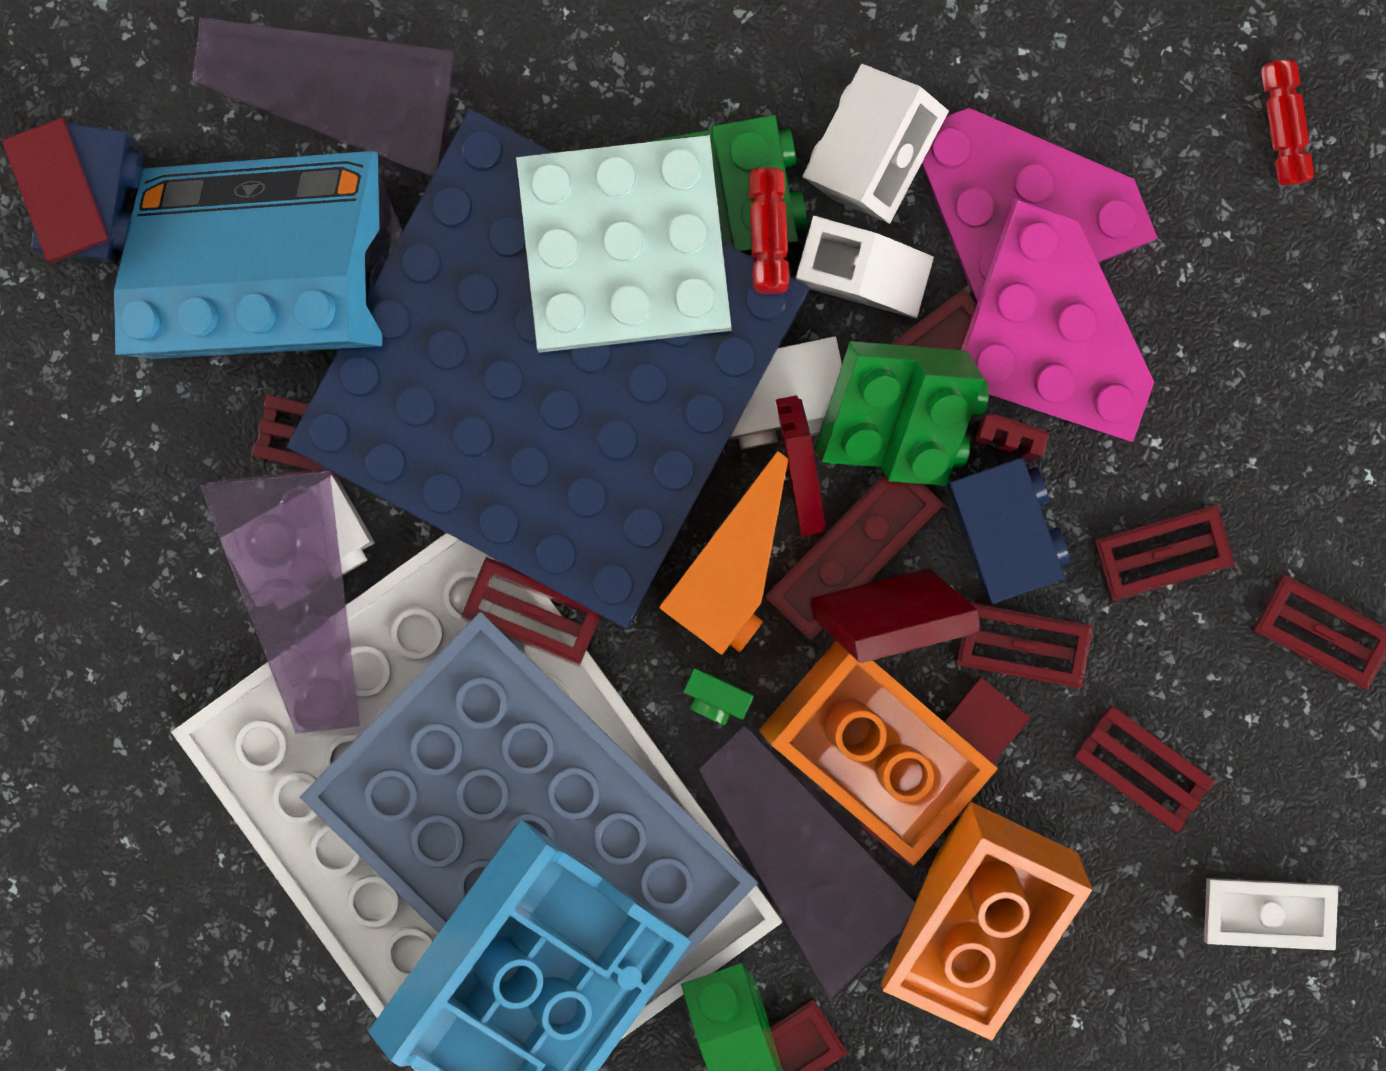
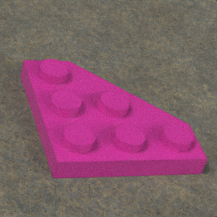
M971 108L964 109L945 118L921 163L922 170L976 304L978 303L1014 198L1078 220L1098 263L1153 242L1158 238L1133 178Z
M1014 198L961 350L969 352L983 378L986 379L989 395L1133 442L1152 391L1154 380L1079 221L1074 218Z

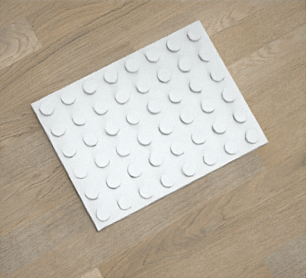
M447 533L171 732L376 1018L379 1017L439 933L343 841L300 796L470 623L461 618L463 609L485 558L496 559ZM492 576L489 587L563 617L549 598ZM483 599L479 606L481 610L573 647L577 639ZM509 638L741 864L587 650L580 667ZM757 885L660 984L622 1038L682 996L681 983L715 972L783 922Z

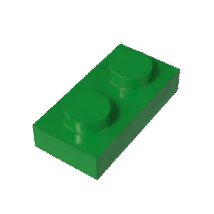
M694 667L684 689V693L694 697L690 707L692 711L723 725H726L730 714L743 720L754 697L752 693Z

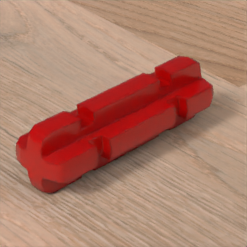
M1288 59L1272 61L1263 66L1261 73L1264 92H1270L1271 97L1266 101L1273 151H1279L1280 158L1275 160L1277 179L1281 185L1303 184L1313 179L1314 169L1311 153L1305 152V147L1310 143L1302 94L1296 93V87L1301 85L1298 64L1295 60Z
M775 167L756 168L751 171L748 180L749 200L754 202L751 204L750 209L752 259L757 260L752 268L753 288L759 294H779L786 292L789 284V264L783 260L787 258L788 253L786 203L781 201L784 199L785 194L784 173L781 169Z

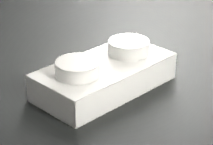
M1207 878L1204 942L1217 945L1336 950L1338 886L1318 883Z

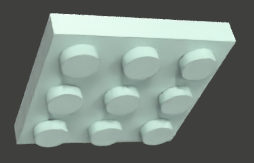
M710 135L516 157L536 344L539 353L732 331Z

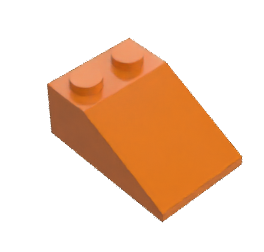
M778 451L659 607L721 655L729 645L738 652H741L763 623L753 613L762 602L788 458Z
M837 641L831 645L759 729V732L776 750L913 866L998 769L873 660L864 663L858 662Z
M970 802L935 856L882 980V991L992 1041L1092 892V887L1079 854Z

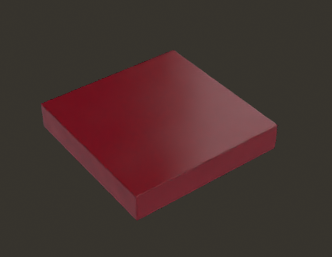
M930 568L811 598L813 618L860 663L972 635L980 631L978 610Z

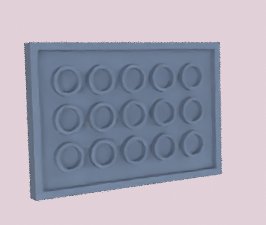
M482 612L477 614L300 796L343 841L438 933L522 819L578 857L691 940V943L665 979L758 884V881Z

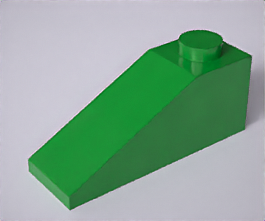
M742 963L681 983L698 1045L708 1071H783L757 982Z

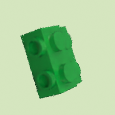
M775 115L712 126V130L650 141L710 135L721 240L747 255L752 254L750 209L751 204L754 203L749 200L748 180L750 173L753 169L763 167L781 169L785 180L784 199L781 201L786 203L788 247L797 246L796 230L808 228L805 204L801 190L789 192L785 168L797 165L794 143L790 128L778 130Z
M850 341L814 449L821 463L881 467L888 482L947 485L952 468H963L968 460L970 443L966 430L971 416H980L986 410L989 399L987 381L983 378L969 352L965 350Z

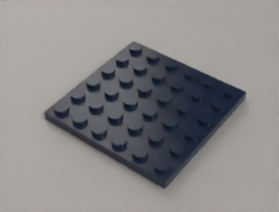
M469 109L366 299V306L382 332V346L340 348L286 447L628 630L763 375L807 297L810 288L789 277L786 292L779 294L757 293L753 288L752 269L754 262H757V260L722 242L732 331L539 353L536 344L516 157L550 154L553 152Z

